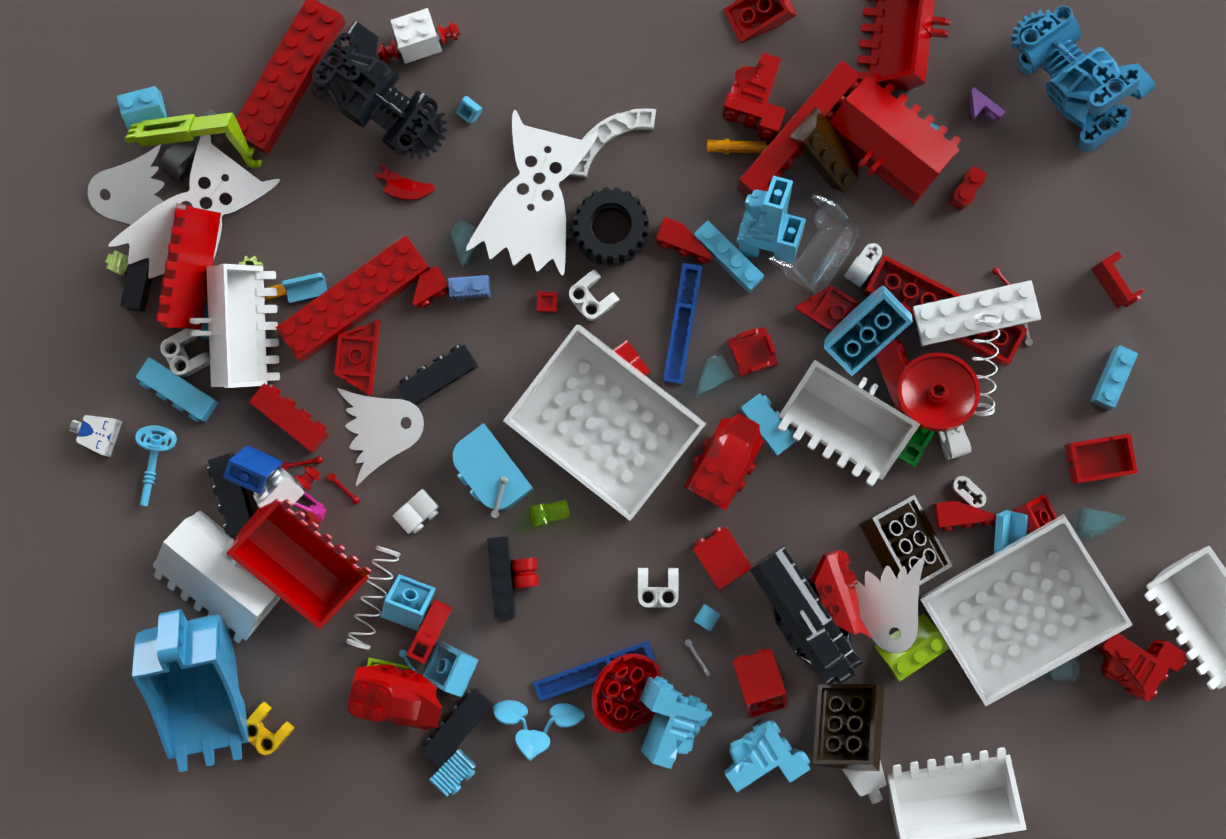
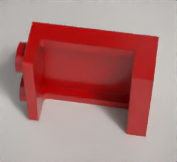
M1117 251L1092 267L1091 270L1115 306L1119 308L1124 305L1126 308L1140 300V294L1145 292V290L1142 288L1132 293L1113 265L1123 258L1120 252Z
M721 526L711 532L712 537L705 540L703 537L694 543L696 547L692 549L718 590L748 572L751 566L728 528L722 529Z

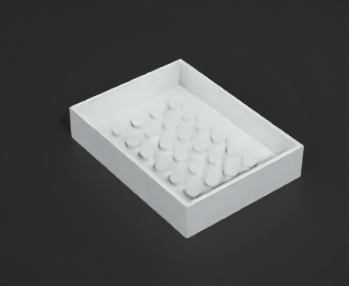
M576 325L503 420L629 521L634 518L707 424L581 325Z
M1064 514L928 591L920 599L985 706L1133 625Z

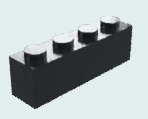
M460 344L450 349L451 353L445 357L443 355L438 356L433 360L434 363L432 365L420 367L416 370L417 374L414 376H406L399 381L400 384L396 387L404 400L418 405L478 368L477 363L465 344L462 346Z
M233 453L209 459V465H207L208 474L210 477H213L214 481L212 485L213 492L220 501L218 504L219 512L221 515H224L225 523H223L225 533L229 534L230 537H236L238 532L253 516L246 489L223 478L228 461L235 456Z
M509 537L487 538L494 619L516 617Z
M477 687L474 690L469 689L462 698L465 701L460 706L456 704L449 712L451 717L446 722L443 719L438 728H436L437 734L434 737L430 735L422 744L425 747L422 752L439 767L445 763L494 705V702Z

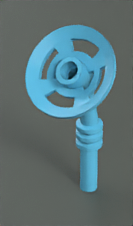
M156 425L139 429L135 436L139 446L150 450L147 471H144L146 475L143 476L145 480L142 481L144 486L140 506L148 507L151 488L155 484L153 480L156 479L154 476L157 474L155 469L158 452L173 448L177 442V436L172 430ZM152 432L164 434V436L162 437L160 434H152ZM145 435L143 442H141V437Z

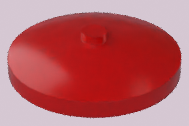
M928 353L917 357L905 367L899 378L897 398L903 413L919 423V427L936 432L949 431L965 424L975 413L980 400V384L973 369L962 359L947 353Z

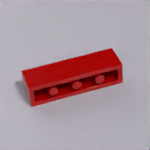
M899 339L891 341L875 357L896 410L903 413L897 398V387L901 373L911 361H908L906 357V346Z
M264 383L249 402L308 450L315 453L329 435L325 431L327 427L319 421L316 423L310 419L312 415L303 408L298 410L295 407L296 402L288 396L283 398L279 394L281 390L273 384L268 386Z

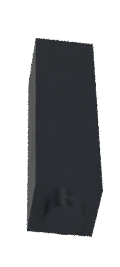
M149 258L128 265L120 306L127 310L144 313L146 311L152 278H148Z

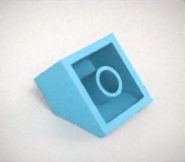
M155 86L117 96L121 116L128 130L131 124L167 118L162 93Z
M398 574L384 601L381 617L419 631L436 588Z
M438 641L423 676L441 690L462 697L476 668L478 659Z

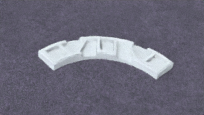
M633 109L620 114L617 113L598 123L583 137L585 139L598 131L594 144L568 176L587 179L588 170L594 157L613 138L629 131L653 130L656 109Z

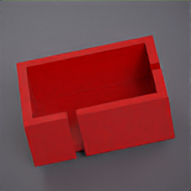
M1131 433L1064 445L1067 462H1072V466H1069L1072 484L1138 473Z

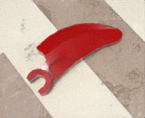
M379 164V168L384 170V173L378 174L375 172L374 174L376 179L387 182L383 190L384 193L400 200L421 199L435 191L433 184L416 182L402 177L387 169L384 164Z

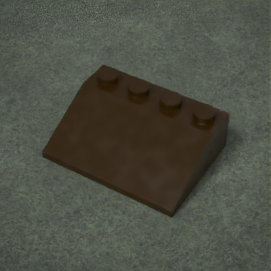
M915 495L859 524L883 570L886 566H889L896 578H898V574L903 566H905L908 575L913 566L923 556H925L920 585L953 566Z
M818 684L813 765L856 771H880L884 690L878 684H841L839 686L838 684H830L829 686L828 684Z

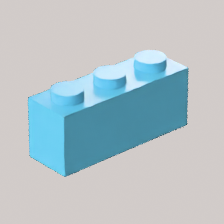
M1121 345L1112 349L1090 403L1106 410L1116 407L1137 358V352Z
M759 393L739 410L745 417L760 425L761 438L776 457L796 442L793 439L795 432L790 427L785 432L778 429L783 420L778 417L780 413L778 411L774 412L770 407L772 403L766 395L762 396Z

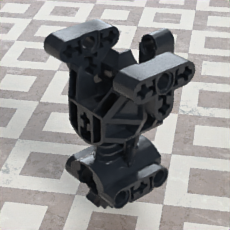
M353 21L346 33H341L313 70L312 95L317 99H323L329 94L339 112L365 128L370 119L387 131L381 140L388 148L395 151L396 154L405 155L409 152L411 160L414 159L415 155L421 160L424 153L428 158L430 150L433 153L437 152L435 146L441 148L442 144L439 140L446 139L442 133H446L448 129L442 126L447 124V121L441 120L445 113L436 114L438 110L437 102L420 91H416L410 99L397 90L394 86L398 82L399 76L376 58L378 36L359 22ZM341 40L344 42L348 40L349 46L341 47ZM316 86H318V87H324V88H323L324 92H323V91H320L319 93L316 92V90H317ZM415 125L417 128L412 134L410 130ZM400 141H405L408 146H403Z

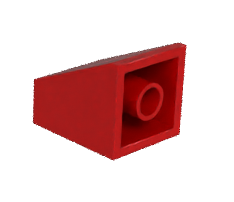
M761 649L755 654L749 656L741 655L736 660H732L749 719L788 707L787 694L772 649Z

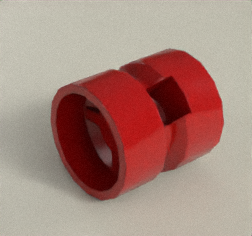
M536 558L511 560V569L515 573V576L512 577L513 589L539 586L538 574L535 573L537 569Z

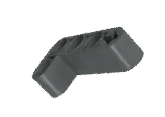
M209 109L202 116L216 115L217 113ZM211 134V143L219 134ZM201 136L194 137L193 141L174 143L161 158L162 172L178 184L182 183L189 175V165L194 160Z

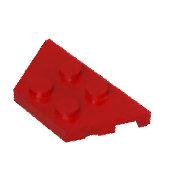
M831 284L795 306L794 309L831 332L860 302Z
M378 319L364 326H358L351 331L338 334L334 374L369 396H373L381 325V320Z

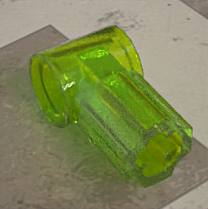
M567 500L528 507L533 527L548 524L553 520L570 517Z

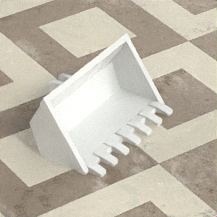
M219 264L218 266L206 267L208 318H190V323H208V331L193 330L190 331V336H209L211 387L262 386L264 383L267 384V381L280 380V373H267V364L279 363V356H266V347H277L279 345L278 339H266V330H277L275 327L278 326V323L265 322V313H277V305H265L264 296L277 295L276 288H264V279H276V272L263 271V266Z
M814 360L778 416L783 419L778 429L785 432L789 424L797 428L793 439L800 441L804 433L812 437L807 445L809 449L814 450L819 442L826 446L822 453L824 458L829 459L833 451L841 455L837 466L844 468L848 460L856 465L851 474L859 477L862 470H866L870 473L866 483L873 486L878 478L883 480L920 424L873 396L878 388L877 384L874 383L870 387L869 392L862 389L867 383V378L863 377L857 386Z
M198 511L195 515L186 518L163 542L157 559L153 564V567L156 569L154 577L158 580H161L163 576L168 578L167 587L172 591L177 586L182 589L180 597L184 601L192 597L196 601L194 609L198 612L204 607L209 611L207 616L221 615L228 630L231 628L236 632L233 640L240 643L242 639L247 640L281 598L226 554L235 538L226 534L222 527L202 511Z
M1206 546L1163 569L1153 581L1146 585L1149 591L1145 594V597L1148 601L1155 598L1159 604L1155 609L1158 616L1165 613L1169 618L1165 624L1167 629L1171 631L1176 628L1179 636L1176 638L1177 643L1180 646L1186 643L1190 648L1186 653L1188 659L1191 661L1196 657L1200 663L1196 668L1200 675L1207 673L1211 678L1207 682L1209 689L1213 690L1217 687L1219 690L1226 686V568L1212 548Z
M1004 747L998 748L997 757L989 758L987 750L980 751L979 760L971 761L970 753L962 754V762L955 764L953 756L945 757V765L937 767L936 760L929 759L925 769H919L917 761L911 762L910 771L902 772L900 764L893 765V774L887 775L889 804L896 834L899 839H974L1027 830L1011 757L1006 755Z

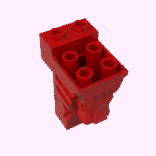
M762 52L757 67L742 66L741 69H736L734 83L732 84L731 93L728 92L722 117H725V120L728 122L736 123L737 121L744 123L743 125L747 128H759L757 136L763 141L771 142L778 135L786 110L785 108L767 103L781 58Z
M1116 634L1093 647L1105 656L1101 665L1102 676L1114 680L1118 685L1125 687L1124 691L1133 698L1145 702L1155 698L1158 692L1157 687L1167 679L1168 671L1178 672L1187 662L1186 653L1165 640L1154 639L1148 650L1144 651L1125 637Z

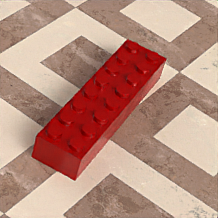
M305 0L236 118L247 144L269 155L310 85L313 70L336 40L346 23L342 14L316 0Z
M841 60L740 178L737 189L746 197L748 194H752L754 190L768 191L773 176L781 177L783 170L787 172L792 167L793 161L796 159L795 156L800 157L803 154L790 138L792 133L815 107L830 121L834 111L838 110L846 97L859 85L858 79L860 74Z
M405 235L275 328L297 359L304 362L337 339L338 334L348 331L419 280V276L430 270V268Z
M883 255L863 292L864 295L869 296L879 287L885 286L912 314V320L914 321V306L962 296L886 255ZM1021 325L999 329V337L990 341L999 349V353L989 360L1003 367L1011 363L1027 331V328ZM989 331L953 339L952 341L985 358H989L996 354L997 349L991 344L975 343L973 340L986 341L993 339L998 335V331Z

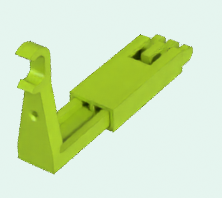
M233 112L201 117L189 114L145 120L141 123L131 124L125 137V141L128 143L138 142L140 147L193 141L196 136L226 133V137L241 154L247 166L256 169L262 163V160H253L251 158L255 148H249Z

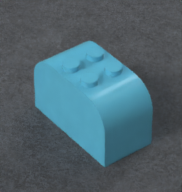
M881 286L834 327L825 338L824 349L853 376L913 322L912 314L885 286Z
M484 423L460 440L455 446L453 462L460 472L457 476L463 484H469L472 488L469 492L476 501L481 500L484 505L494 510L501 486L500 478L503 476L508 478V482L504 486L498 511L510 509L534 491V488Z

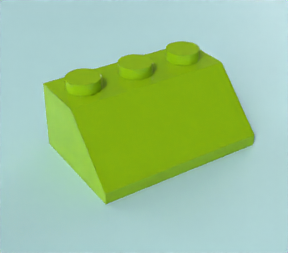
M925 613L918 616L917 637L912 646L907 650L892 653L882 649L877 644L874 645V648L895 680L899 682L950 649L940 631ZM898 629L890 637L892 639H899L901 632Z

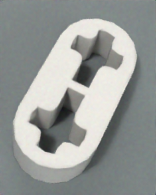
M960 476L953 480V491L968 505L975 508L985 505L986 495L969 478ZM965 481L964 486L968 489V492L964 489L959 490L957 482ZM970 493H972L974 496L980 495V504L978 502H972L974 498L970 495Z

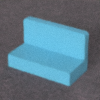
M321 273L282 281V285L286 288L289 304L316 299L327 291L326 280Z
M1009 510L996 515L994 553L1027 535L1028 515Z

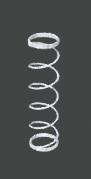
M981 313L974 317V324L992 326L998 331V335L990 340L975 339L973 342L991 344L997 349V352L989 358L973 357L972 360L988 361L996 369L994 373L987 376L976 375L978 379L985 378L994 383L992 391L984 394L980 393V396L990 398L993 401V406L978 403L977 407H987L990 409L980 412L975 411L973 415L989 416L995 412V401L988 394L992 393L997 386L988 377L994 375L998 368L988 359L995 357L999 353V349L990 341L995 340L1000 335L999 329L994 325L1001 322V317L992 313ZM980 317H993V318H996V319H998V320H997V321H981V320H978L977 318H980Z
M376 546V550L394 555L395 557H397V559H373L372 563L380 569L387 572L388 574H390L391 578L369 577V579L390 580L393 578V575L373 561H398L401 553L384 547ZM367 580L368 583L378 588L386 595L361 596L360 599L363 602L375 608L377 611L380 612V614H355L354 617L357 620L369 626L371 629H373L374 632H350L348 633V635L354 640L346 639L345 642L349 645L358 648L370 650V645L361 642L360 640H358L350 634L371 635L376 633L375 629L371 625H369L368 623L364 622L356 616H380L381 611L371 603L364 600L363 598H385L387 597V593L377 585Z

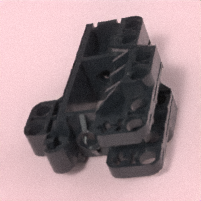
M782 545L768 556L750 566L749 571L773 605L776 625L796 655L814 667L828 686L835 681L839 686L855 676L854 669L863 664L852 646L850 632L835 624L821 603L815 583L806 578L785 545Z

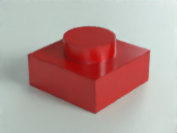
M537 291L536 311L557 313V292Z

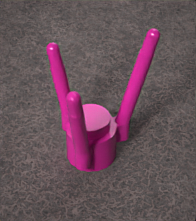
M304 491L303 496L314 505L308 508L295 502L293 506L307 512L306 516L308 517H305L304 521L321 524L327 509L323 508L324 504L318 502Z

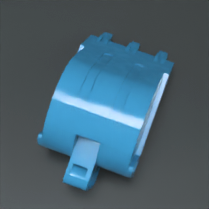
M181 609L160 613L158 627L144 629L136 635L132 678L148 705L167 758H176L179 772L187 771V755L203 752L206 766L214 765V749L230 746L233 760L242 759V743L249 742L245 702L239 692L234 647L224 619L221 615L215 614L187 621Z

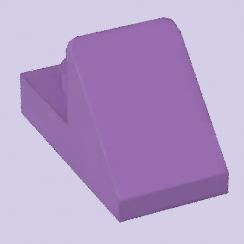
M975 87L969 93L968 101L971 122L980 111L984 113L988 120L995 121L996 123L1005 113L1001 107Z

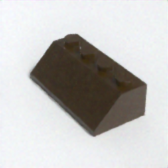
M815 107L792 133L790 138L832 189L846 193L858 179L859 159L821 111Z

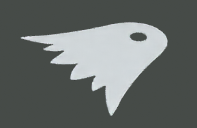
M161 144L132 161L101 171L91 179L88 185V198L92 207L99 214L132 225L152 208L164 202L154 194L161 190L165 183L151 178L159 169V167H151L160 150ZM102 189H107L110 192L111 197L109 200H103L100 197Z
M337 388L340 394L353 406L347 408L346 411L357 417L347 423L345 427L351 432L359 434L352 441L349 449L363 451L356 461V464L364 462L356 481V486H358L376 468L418 441L423 432L424 419L419 408L409 401L363 396ZM404 417L411 419L412 424L408 429H404L401 426V420Z
M925 556L913 566L908 575L905 566H903L898 574V578H896L891 568L886 566L882 573L881 581L871 572L866 571L865 586L857 581L858 584H855L859 601L860 619L873 637L874 642L888 652L899 653L907 650L912 646L917 637L919 585ZM896 627L900 630L901 636L899 639H892L890 637L889 631L891 628Z

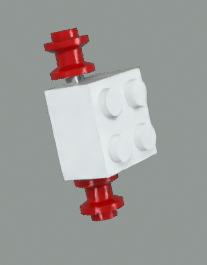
M426 8L392 19L391 24L398 45L396 46L395 41L392 40L390 46L385 47L383 44H380V49L377 52L380 61L384 60L386 64L389 63V58L396 57L398 60L401 59L399 55L401 53L406 64L442 52L439 43L440 37L443 45H445L447 39L453 38L457 41V36L460 35L457 24L453 25L452 21L445 28L438 25V31L436 32L429 10Z
M306 465L304 467L305 473L302 476L296 475V479H294L287 471L280 467L268 477L263 492L261 494L255 493L253 497L259 508L273 502L277 498L281 502L287 499L294 504L304 494V487L310 491L312 489L310 484L314 480H320L319 475L321 473L313 465L310 467Z

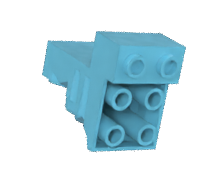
M773 176L768 191L754 190L752 194L747 195L745 201L746 210L740 224L736 242L774 252V258L794 262L803 236L806 219L787 214L793 184L792 180Z
M656 676L655 679L648 677L640 700L655 714L641 752L653 764L671 769L677 754H688L689 751H692L694 737L698 735L700 727H704L709 717L712 716V712L705 703L700 702L701 699L689 695V698L682 696L681 692L673 689L674 686L667 683L668 680Z
M764 718L752 727L753 731L745 734L743 738L730 743L729 752L733 763L723 771L735 791L738 792L776 766H779L786 779L791 783L810 770L808 766L810 760L803 750L792 749L784 737L780 738L778 733L781 730L773 719L769 721L767 718Z

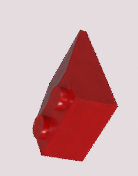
M736 0L724 8L740 43L781 26L797 15L790 0Z

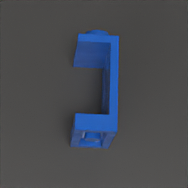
M247 445L228 461L223 478L261 494L267 478L282 467L284 461Z

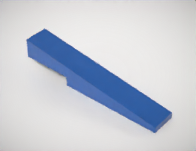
M683 263L663 381L683 384L703 266Z
M646 640L533 682L539 701L595 682L603 668L612 660L622 655L641 654L655 660L650 641Z

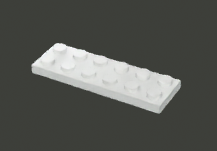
M1032 280L913 307L922 346L996 330L989 325L974 324V317L981 313H992L1000 316L1001 322L994 325L998 329L1041 320ZM980 317V318H977L978 320H981V321H997V320H998V319L993 318V317Z

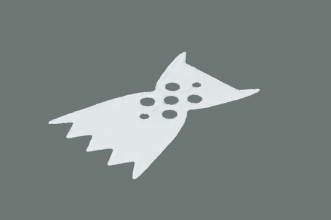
M514 110L512 114L513 146L520 174L510 181L493 201L471 237L466 251L484 241L489 259H492L507 247L513 265H516L527 254H531L536 271H539L547 262L553 259L558 271L563 276L566 253V214L559 182L564 180L584 158L594 144L598 131L580 140L526 126L522 123L517 111ZM546 146L551 147L550 153L544 151ZM526 157H536L537 164L534 167H528L525 164ZM553 162L560 163L562 166L561 172L557 174L552 173L549 169L550 165ZM536 173H543L546 177L545 182L537 185L533 181V176ZM521 183L529 186V192L525 195L517 192V186ZM544 190H551L554 197L551 201H544L541 194ZM529 204L534 205L535 208L533 211H529L527 209V206Z
M203 135L200 137L193 160L189 191L173 196L152 208L115 237L108 246L112 247L129 243L128 264L149 258L148 278L164 274L176 203L181 204L183 201H189L194 208L203 209L200 206V200L203 197H209L212 200V206L204 210L221 213L214 252L215 257L222 231V216L235 212L274 188L280 179L261 182L212 145L211 135ZM223 174H227L229 176V180L224 182L222 181L221 176ZM201 177L210 179L211 185L208 189L199 187L198 181ZM222 193H229L232 196V202L229 205H223L220 202L219 197Z

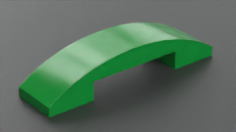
M918 427L898 458L915 468L935 431Z

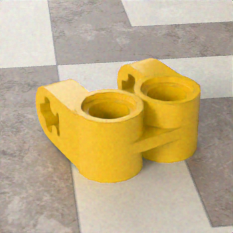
M265 701L247 719V728L249 730L251 725L256 727L257 734L255 736L250 735L248 731L249 742L256 747L260 754L269 755L278 750L295 727L286 721L275 734L265 728L262 721L272 709ZM265 739L272 741L271 749H267L264 746Z

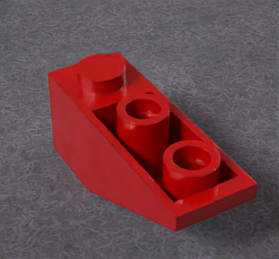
M664 217L656 237V243H659L658 246L666 250L670 248L677 250V254L688 257V255L695 257V260L699 263L706 264L708 262L711 264L712 254L683 223Z
M958 501L932 504L936 528L942 527V531L954 530L956 525H962V529L972 528L974 523L982 522V526L994 525V521H996V514Z
M434 599L407 656L425 664L452 607Z

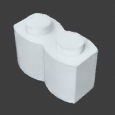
M421 489L393 517L408 534L412 532L416 534L424 527L422 523L427 518L432 520L439 513L437 509L440 506L424 489Z

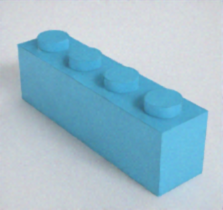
M708 220L694 233V236L712 254L713 259L748 293L763 280L764 275Z
M148 357L136 375V378L140 380L139 384L148 390L153 388L157 391L156 396L164 401L168 398L173 402L172 406L181 412L185 409L190 413L188 416L196 422L200 420L207 422L219 404L217 400Z

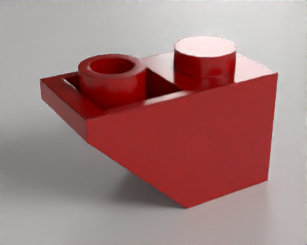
M438 266L419 276L413 298V304L417 309L419 307L423 309L431 304V300L443 298L448 294L449 285Z

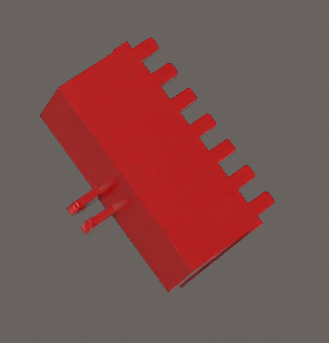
M871 0L876 1V7L863 8V16L874 17V24L863 23L861 25V32L872 33V40L861 39L859 41L860 48L870 49V56L859 55L857 57L858 64L868 65V72L857 71L860 74L858 80H862L866 75L871 78L877 72L882 76L877 83L881 87H886L888 83H891L895 86V89L912 90L925 84L931 37H949L947 30L934 29L933 25L948 26L951 20L933 16L935 0Z
M876 72L871 78L866 75L844 100L829 123L859 159L860 163L858 166L860 168L868 167L867 174L871 176L875 173L915 205L960 149L956 146L960 143L961 139L955 135L951 141L947 140L943 135L947 132L948 128L944 125H941L937 131L930 125L935 118L929 114L922 120L917 116L921 110L918 104L909 109L904 105L908 96L902 93L896 99L891 95V92L895 89V86L891 83H888L885 88L878 85L877 83L882 78L879 73Z
M176 203L158 313L156 315V321L164 327L201 330L202 323L192 324L190 323V318H203L207 298L206 267L214 266L213 258L221 218L220 212Z
M277 498L255 512L238 532L226 554L321 630L369 579L371 569L367 566L358 567L356 565L359 560L354 555L345 556L343 554L346 549L341 544L332 545L330 543L332 536L328 533L319 534L316 531L319 525L315 522L306 523L303 520L306 515L302 511L294 513L290 509L293 504L286 499L281 502Z

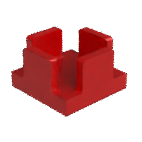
M765 327L753 328L727 340L740 378L778 365L775 355L776 349Z

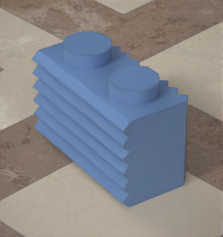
M488 275L448 278L449 296L453 301H458L459 299L467 300V298L474 300L479 297L481 299L483 297L485 299L491 297Z

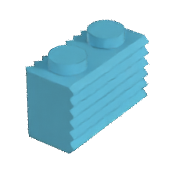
M458 749L429 780L446 797L449 794L454 796L461 788L460 782L464 778L468 781L476 773L473 770L476 764L461 749Z

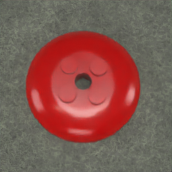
M641 654L622 655L607 664L598 675L593 686L591 703L596 719L606 729L616 733L631 732L636 730L635 728L643 722L646 724L654 716L655 712L651 711L640 700L648 677L654 679L656 676L661 677L660 668L652 659Z

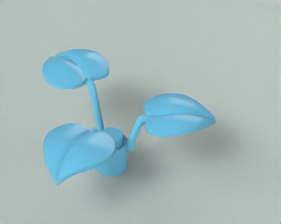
M506 700L492 707L494 716L501 723L513 725L519 721L522 722L523 730L516 734L515 741L519 750L529 761L549 747L550 738L546 734L554 721L557 726L565 728L578 724L585 717L584 712L571 704L559 703L550 709L552 718L549 719L543 732L537 730L530 731L527 730L526 721L523 718L528 715V709L524 704L514 700Z

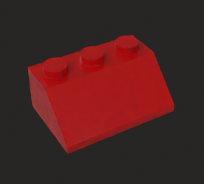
M1042 494L1011 510L1028 515L1027 535L1057 518L1046 494Z

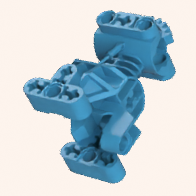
M1057 7L1054 13H1050L1049 9L1046 11V14H1043L1041 10H1039L1038 15L1031 12L1030 18L1024 16L1023 22L1018 21L1011 41H1013L1011 48H1017L1020 51L1017 69L1023 74L1031 75L1042 67L1052 77L1046 83V92L1050 102L1063 116L1083 128L1080 133L1078 147L1083 152H1091L1127 126L1130 109L1125 105L1116 106V104L1129 95L1131 97L1134 96L1136 99L1143 98L1156 88L1155 82L1138 63L1118 67L1116 61L1102 47H1096L1088 54H1084L1075 45L1081 39V29L1078 21L1072 16L1073 13L1069 7ZM1100 127H1106L1108 130H1102Z

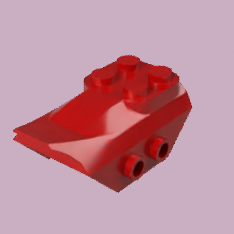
M740 413L732 418H722L711 439L706 438L701 447L704 449L701 457L699 455L695 457L692 463L694 469L683 488L726 511L736 492H741L746 482L743 479L746 474L751 475L756 466L753 461L765 442L760 435V425Z
M840 549L822 554L811 578V581L815 583L821 603L838 627L855 635L863 633L873 638L860 619L859 601L855 590V584H858L854 572L849 571L848 565L851 563L848 554Z
M386 664L357 668L351 685L347 709L352 716L374 722L389 721L397 726H409L428 731L431 728H438L442 705L436 697L437 686L422 674L416 673V671L411 669L403 670L396 668L394 665Z

